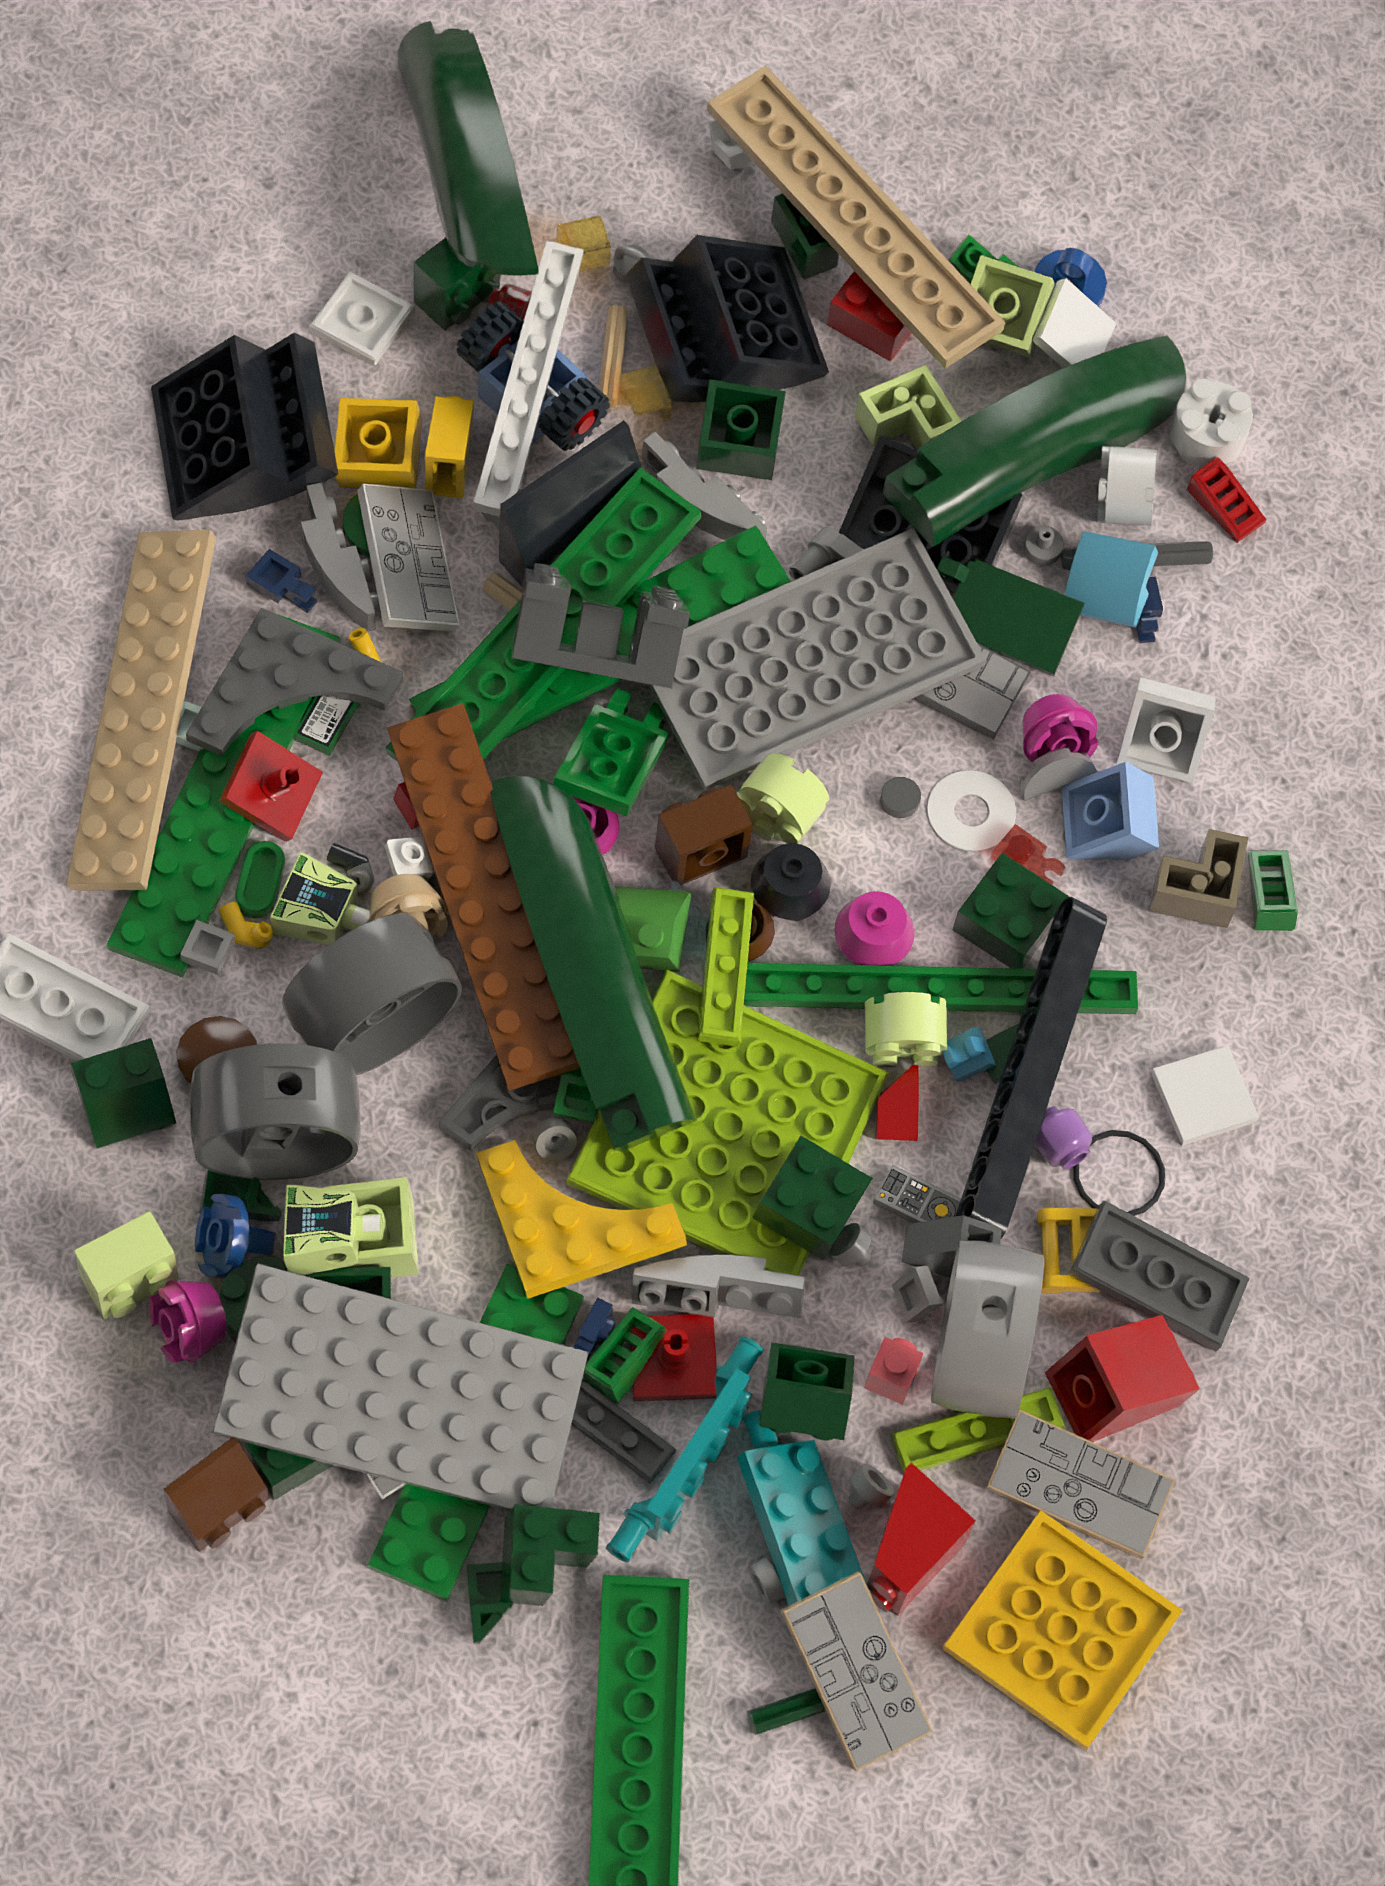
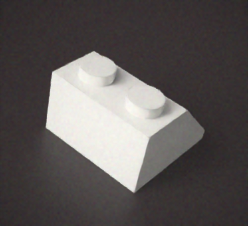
M1139 677L1117 763L1127 762L1144 771L1194 783L1214 714L1216 697Z

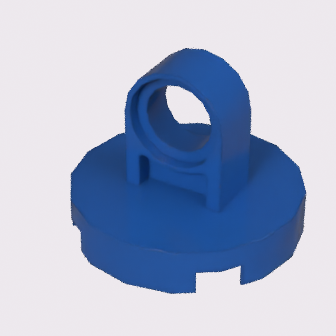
M1076 248L1056 250L1044 256L1036 265L1034 272L1053 278L1055 285L1057 281L1066 278L1096 306L1099 307L1103 302L1107 286L1105 271L1096 259L1082 250Z
M214 1194L211 1197L214 1201L212 1207H203L196 1227L195 1252L203 1253L204 1263L198 1264L206 1277L224 1279L232 1270L240 1267L245 1252L266 1255L273 1253L276 1233L265 1229L249 1227L248 1212L244 1202L238 1196Z

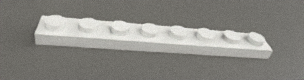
M546 240L538 269L539 274L536 276L475 495L474 511L500 517V504L519 492L582 262L583 249Z

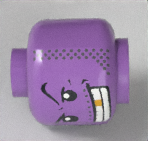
M1052 1106L1046 1109L1035 1146L1049 1166H1061L1064 1170L1070 1169L1082 1162L1090 1154L1089 1146L1092 1143V1135L1074 1109L1065 1108L1058 1110L1056 1106Z

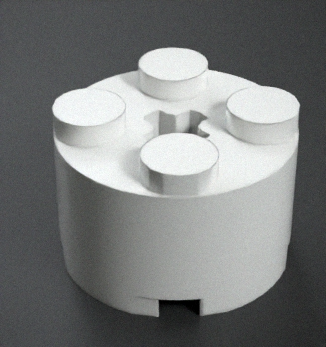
M1198 379L1180 397L1170 427V439L1178 450L1179 456L1187 463L1199 468H1203L1217 457L1225 464L1235 461L1244 448L1252 425L1253 414L1250 406V397L1245 392L1239 391L1235 387L1223 382L1210 381L1208 379Z
M1113 446L1102 448V472L1099 480L1097 522L1151 526L1157 450Z

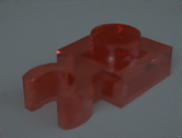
M1017 824L1010 829L991 854V858L996 861L1000 854L1004 853L1051 885L1054 882L1047 878L1044 872L1051 870L1062 876L1066 869L1060 860L1045 858L1043 855L1047 850V846Z

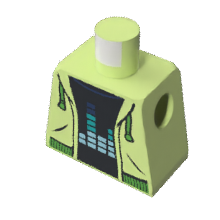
M300 852L270 920L273 933L276 935L330 945L340 938L344 927L354 930L368 923L370 910L355 905L357 900V884L352 879L311 856Z
M287 1185L283 1258L288 1272L306 1275L353 1266L358 1262L359 1241L382 1240V1215H359V1208L354 1193L335 1189Z

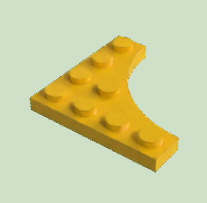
M516 1140L476 1152L480 1169L527 1299L687 1246L686 1236L673 1203L639 1210H617L592 1206L562 1194L539 1177L522 1155Z

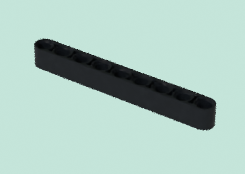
M1073 897L1065 898L1054 915L956 1212V1216L964 1215L1001 1227V1239L1009 1226L1107 923L1105 913Z

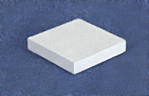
M349 272L309 328L312 334L375 367L414 313V305Z
M1065 278L1057 281L1032 341L1061 367L1065 368L1104 353L1116 323Z
M1228 1045L1156 1067L1152 1070L1151 1075L1181 1146L1256 1123L1259 1118Z

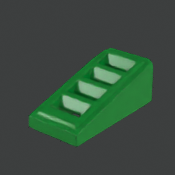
M1288 850L1249 851L1248 861L1255 930H1294L1298 908ZM1260 867H1281V871H1260ZM1262 881L1282 882V884L1262 885ZM1264 896L1283 897L1284 899L1264 900Z
M632 1307L586 1362L583 1373L584 1380L618 1404L629 1391L666 1332L665 1326ZM633 1327H636L647 1334V1336L642 1340L631 1333ZM624 1341L636 1348L633 1353L622 1347ZM614 1357H617L624 1361V1364L619 1366L612 1360ZM605 1371L613 1375V1377L609 1378L604 1375Z

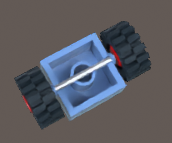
M496 302L494 306L490 304L486 307L485 312L481 310L477 314L478 318L468 323L470 326L468 330H463L461 334L463 338L458 340V348L456 349L458 355L478 372V397L496 414L499 413L524 323L503 302ZM558 349L532 444L545 434L561 450L567 451L568 449H574L576 444L581 445L584 442V438L586 436L590 437L593 434L592 430L600 426L602 423L600 419L606 417L608 413L606 410L610 407V400L587 379L588 376Z

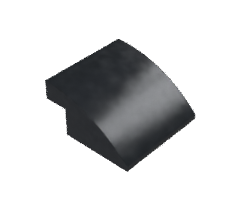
M696 235L673 261L641 257L626 274L668 401L706 402L710 380L781 390L814 381L829 373L785 247Z
M295 332L267 349L233 335L151 386L172 519L176 521L237 513L265 506L307 490V485L323 483L339 475L315 342Z

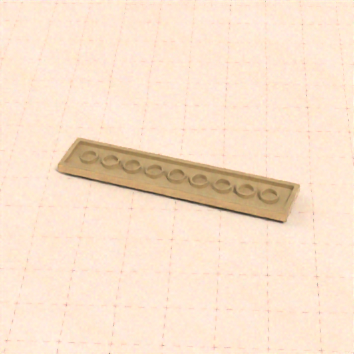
M767 66L762 67L707 102V112L944 369L1004 330L1005 321Z
M210 529L138 533L66 883L72 890H147L216 537Z

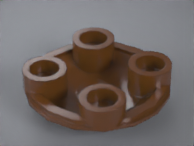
M223 1016L203 1018L191 1025L181 1036L176 1051L178 1068L186 1081L191 1083L193 1071L205 1059L227 1050L257 1045V1040L249 1028L236 1019Z

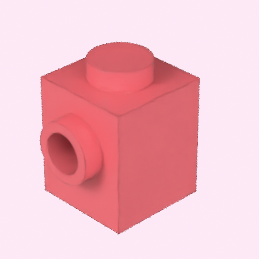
M884 1337L868 1373L864 1389L903 1405L924 1353L917 1351V1347L905 1339L894 1338L892 1340Z

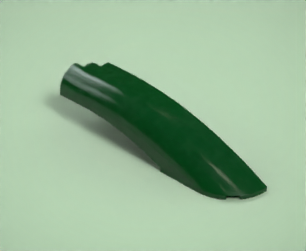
M431 21L421 23L413 27L402 39L398 49V66L417 123L434 191L437 212L449 248L459 261L471 268L479 263L482 267L489 268L492 274L508 276L539 274L534 245L510 146L494 90L473 32L469 33L468 29L461 30L458 28L446 29L442 33L435 34Z
M1167 335L1115 348L1047 375L992 403L919 447L915 459L886 476L883 495L934 547L1016 495L1075 467L1097 459L1101 460L1103 447H1126L1165 422L1175 412L1178 401L1185 390L1186 370L1183 358L1174 342Z
M511 776L491 781L493 789L490 793L529 925L594 1106L600 1111L613 1148L622 1152L697 1121L642 974L619 903V896L585 812L564 790L539 778Z

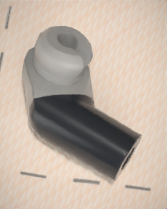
M333 843L328 852L327 861L345 868L347 877L357 884L358 893L369 891L374 883V875L368 857Z

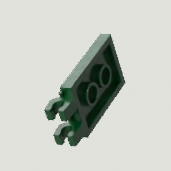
M943 556L937 571L940 577L959 585L953 600L976 642L993 652L1055 676L1085 603L977 559L975 562L969 560L966 567L957 561Z

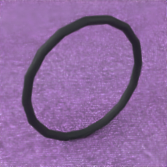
M1109 1130L1094 1135L1090 1146L1096 1141L1110 1136L1128 1137L1143 1144L1154 1156L1159 1168V1185L1153 1198L1145 1205L1127 1212L1133 1216L1145 1213L1159 1200L1165 1187V1167L1158 1151L1146 1139L1129 1131ZM1079 1164L1073 1167V1180L1079 1195L1091 1208L1097 1209L1099 1205L1083 1189L1079 1179Z

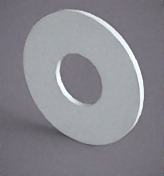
M966 770L950 774L937 783L930 794L927 813L933 830L944 842L954 848L973 852L991 849L1008 837L1015 824L1016 806L1010 791L998 779L984 772ZM967 795L980 797L989 807V816L981 825H964L955 815L954 807L956 802Z

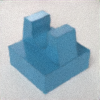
M976 1026L947 1040V1050L942 1051L954 1079L958 1082L969 1079L996 1066L982 1029Z

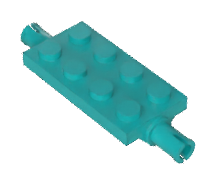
M741 1336L723 1366L719 1365L716 1368L717 1374L714 1380L716 1401L655 1496L639 1503L634 1502L630 1509L624 1511V1521L610 1543L606 1545V1550L617 1559L628 1563L645 1534L657 1541L663 1530L669 1534L673 1531L683 1513L681 1508L685 1502L684 1497L687 1495L693 1498L705 1479L703 1474L708 1466L707 1461L716 1463L727 1445L725 1439L730 1432V1425L737 1429L742 1423L743 1417L750 1408L747 1405L753 1395L748 1392L751 1376L748 1374L759 1356L763 1353L762 1347L755 1341Z
M760 1410L745 1415L743 1422L746 1424L754 1450L744 1451L737 1457V1461L788 1605L790 1606L855 1572H860L865 1581L815 1440L789 1444L779 1443L775 1432L769 1428L759 1427Z

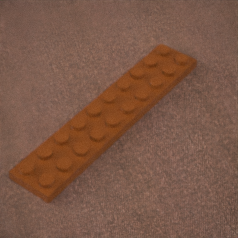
M464 703L387 727L508 1091L580 1068L520 897L490 793L493 787Z

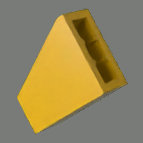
M459 396L435 397L425 452V490H433L434 496L464 498L474 420V400H466Z

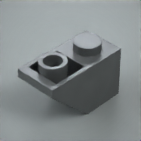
M964 1215L911 1223L906 1227L902 1263L915 1267L928 1266L930 1272L951 1278L959 1240L1000 1244L1002 1228Z

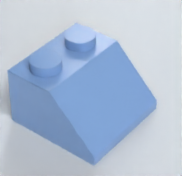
M1123 762L1062 786L1066 857L1068 859H1132L1159 849L1155 787L1152 775L1127 762Z

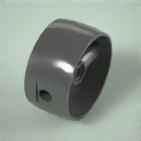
M400 913L370 921L348 932L324 948L289 983L283 994L282 1005L291 1026L301 1035L307 1045L328 1049L343 1055L352 1062L357 1076L385 1064L409 1050L430 1034L456 1006L462 993V985L450 961L443 958L434 945L430 932L414 916Z
M301 1044L245 1046L227 1050L205 1059L193 1071L190 1089L191 1140L196 1161L202 1167L217 1174L234 1178L253 1179L256 1177L258 1180L310 1177L330 1172L346 1165L357 1155L361 1131L359 1086L354 1065L349 1059L337 1052Z

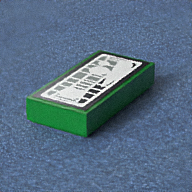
M315 696L294 733L295 741L330 756L360 702L336 699V696Z

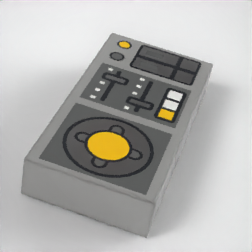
M892 1164L874 1198L873 1204L911 1223L955 1217L961 1198Z

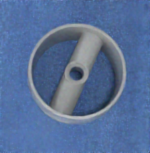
M959 1240L941 1327L931 1403L951 1410L988 1417H1017L1026 1382L1039 1310L1044 1272L1043 1255L1023 1248L990 1242Z

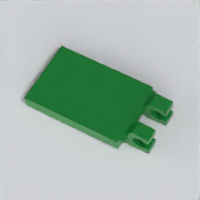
M617 688L607 708L594 705L558 769L553 784L573 797L627 817L666 745L669 732L662 730L665 724L663 721L665 716L658 703L654 702L644 722L626 716L628 711L626 706L631 699L632 693Z

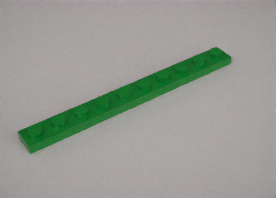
M747 963L744 1005L747 1007L865 1009V1001L874 997V1004L884 1002V994L918 992L931 994V1002L938 1004L939 997L945 999L947 1011L1023 1012L1036 969ZM1091 970L1078 1013H1137V971Z

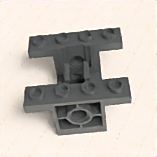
M535 563L534 570L525 568L522 583L523 591L511 648L512 658L672 689L684 628L687 629L690 615L681 598L677 597L678 594L675 593V590L652 586L651 593L642 591L629 655L624 656L616 654L624 613L622 608L583 600L574 646L562 644L561 637L571 591L570 581L566 580L565 576L559 574V568Z

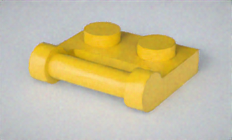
M1043 1208L1037 1211V1225L1042 1229V1254L1044 1256L1041 1293H1104L1072 1275H1060L1058 1226L1070 1225L1072 1267L1096 1213V1208Z

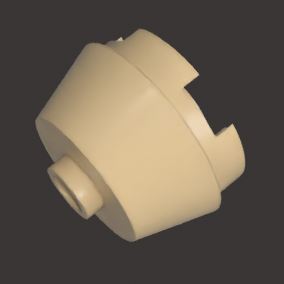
M401 874L386 879L375 888L371 898L369 922L392 914H410L430 932L432 937L436 934L441 938L447 929L448 921L446 916L448 910L444 899L423 877L415 874Z

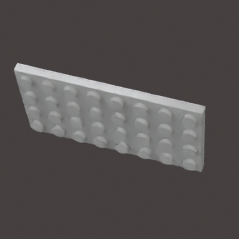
M913 528L687 627V629L683 630L672 689L650 684L648 686L703 790L706 791L756 769L760 762L770 753L783 755L792 753L977 670L985 665L986 659Z
M257 1264L212 1433L228 1438L234 1437L236 1440L508 1511L511 1510L514 1504L551 1508L588 1352Z

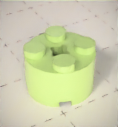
M779 753L768 754L736 794L751 822L754 823L752 830L756 835L765 841H771L774 837L785 843L798 844L827 807L826 803L829 801V795L822 782L810 770L806 769L802 774L792 767L796 762L794 759Z
M898 992L884 994V1002L874 1004V997L865 1001V1052L873 1057V1065L894 1066L897 1065V1059H913L914 1065L925 1067L938 1064V1056L943 1055V1050H947V1009L945 999L939 997L937 1004L931 1002V994Z

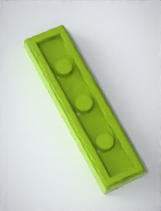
M714 887L712 890L697 1041L738 1047L740 1043L754 893Z
M1051 1387L1022 1395L1020 1410L1064 1429L1065 1425ZM962 1412L893 1432L890 1437L904 1474L905 1468L911 1462L922 1471L1003 1447L1014 1418H995Z

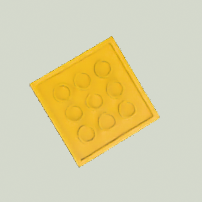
M1040 1510L942 1650L1086 1752L1183 1610Z

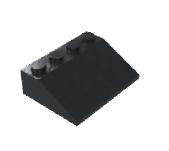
M624 420L500 504L499 562L522 588L525 568L534 570L535 563L551 566L638 469L642 468L629 425Z
M880 434L840 527V534H843L865 550L914 528L883 495L886 476L917 457V449ZM1021 493L934 547L916 529L915 531L936 569H938L943 556L957 561L966 567L969 560L975 562L976 559L994 566L1026 497ZM942 578L946 588L956 593L959 585Z

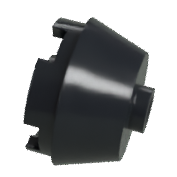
M787 843L769 851L758 860L751 874V890L754 893V898L758 904L768 911L771 917L775 916L795 921L806 919L822 908L830 893L831 882L826 866L813 850L802 844Z

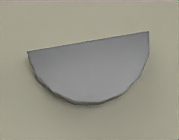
M1069 748L1050 751L1037 758L1033 762L1034 768L1027 774L1026 778L1024 776L1021 778L1020 792L1024 801L1098 771L1089 755L1085 752H1082V754L1070 752Z

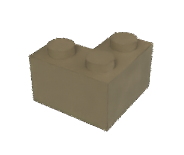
M1209 829L1200 851L1198 863L1163 856L1155 876L1149 911L1228 928L1237 906L1248 837Z

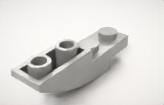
M656 432L643 440L642 459L656 473V479L701 510L702 518L695 526L722 540H727L756 525L766 540L767 527L765 521L757 512H751L742 503L741 497L731 485L726 486L718 476L705 484L700 472L694 467L689 468L680 458L676 447L670 441H664Z
M322 482L307 485V504L312 520L301 522V537L311 566L335 603L361 627L367 629L368 632L376 630L375 616L381 615L377 593H370L367 582L372 581L367 559L360 560L356 545L346 547L342 529L335 530L332 520L337 519L333 496H325Z
M702 1255L674 1258L634 1269L632 1304L715 1317L717 1305L800 1318L803 1308L805 1277L766 1271V1258L736 1255Z

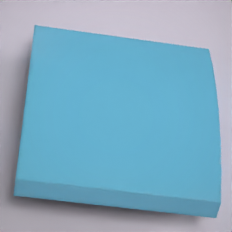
M1083 531L1070 570L1065 595L1085 603L1080 616L1136 627L1149 594L1145 586L1158 555L1156 546Z

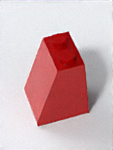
M1163 1315L1087 1335L1044 1372L1074 1434L1091 1442L1098 1441L1179 1407L1200 1390L1193 1372L1189 1368Z
M912 1462L905 1468L867 1582L875 1605L884 1612L892 1610L897 1616L966 1544L976 1522L973 1517Z

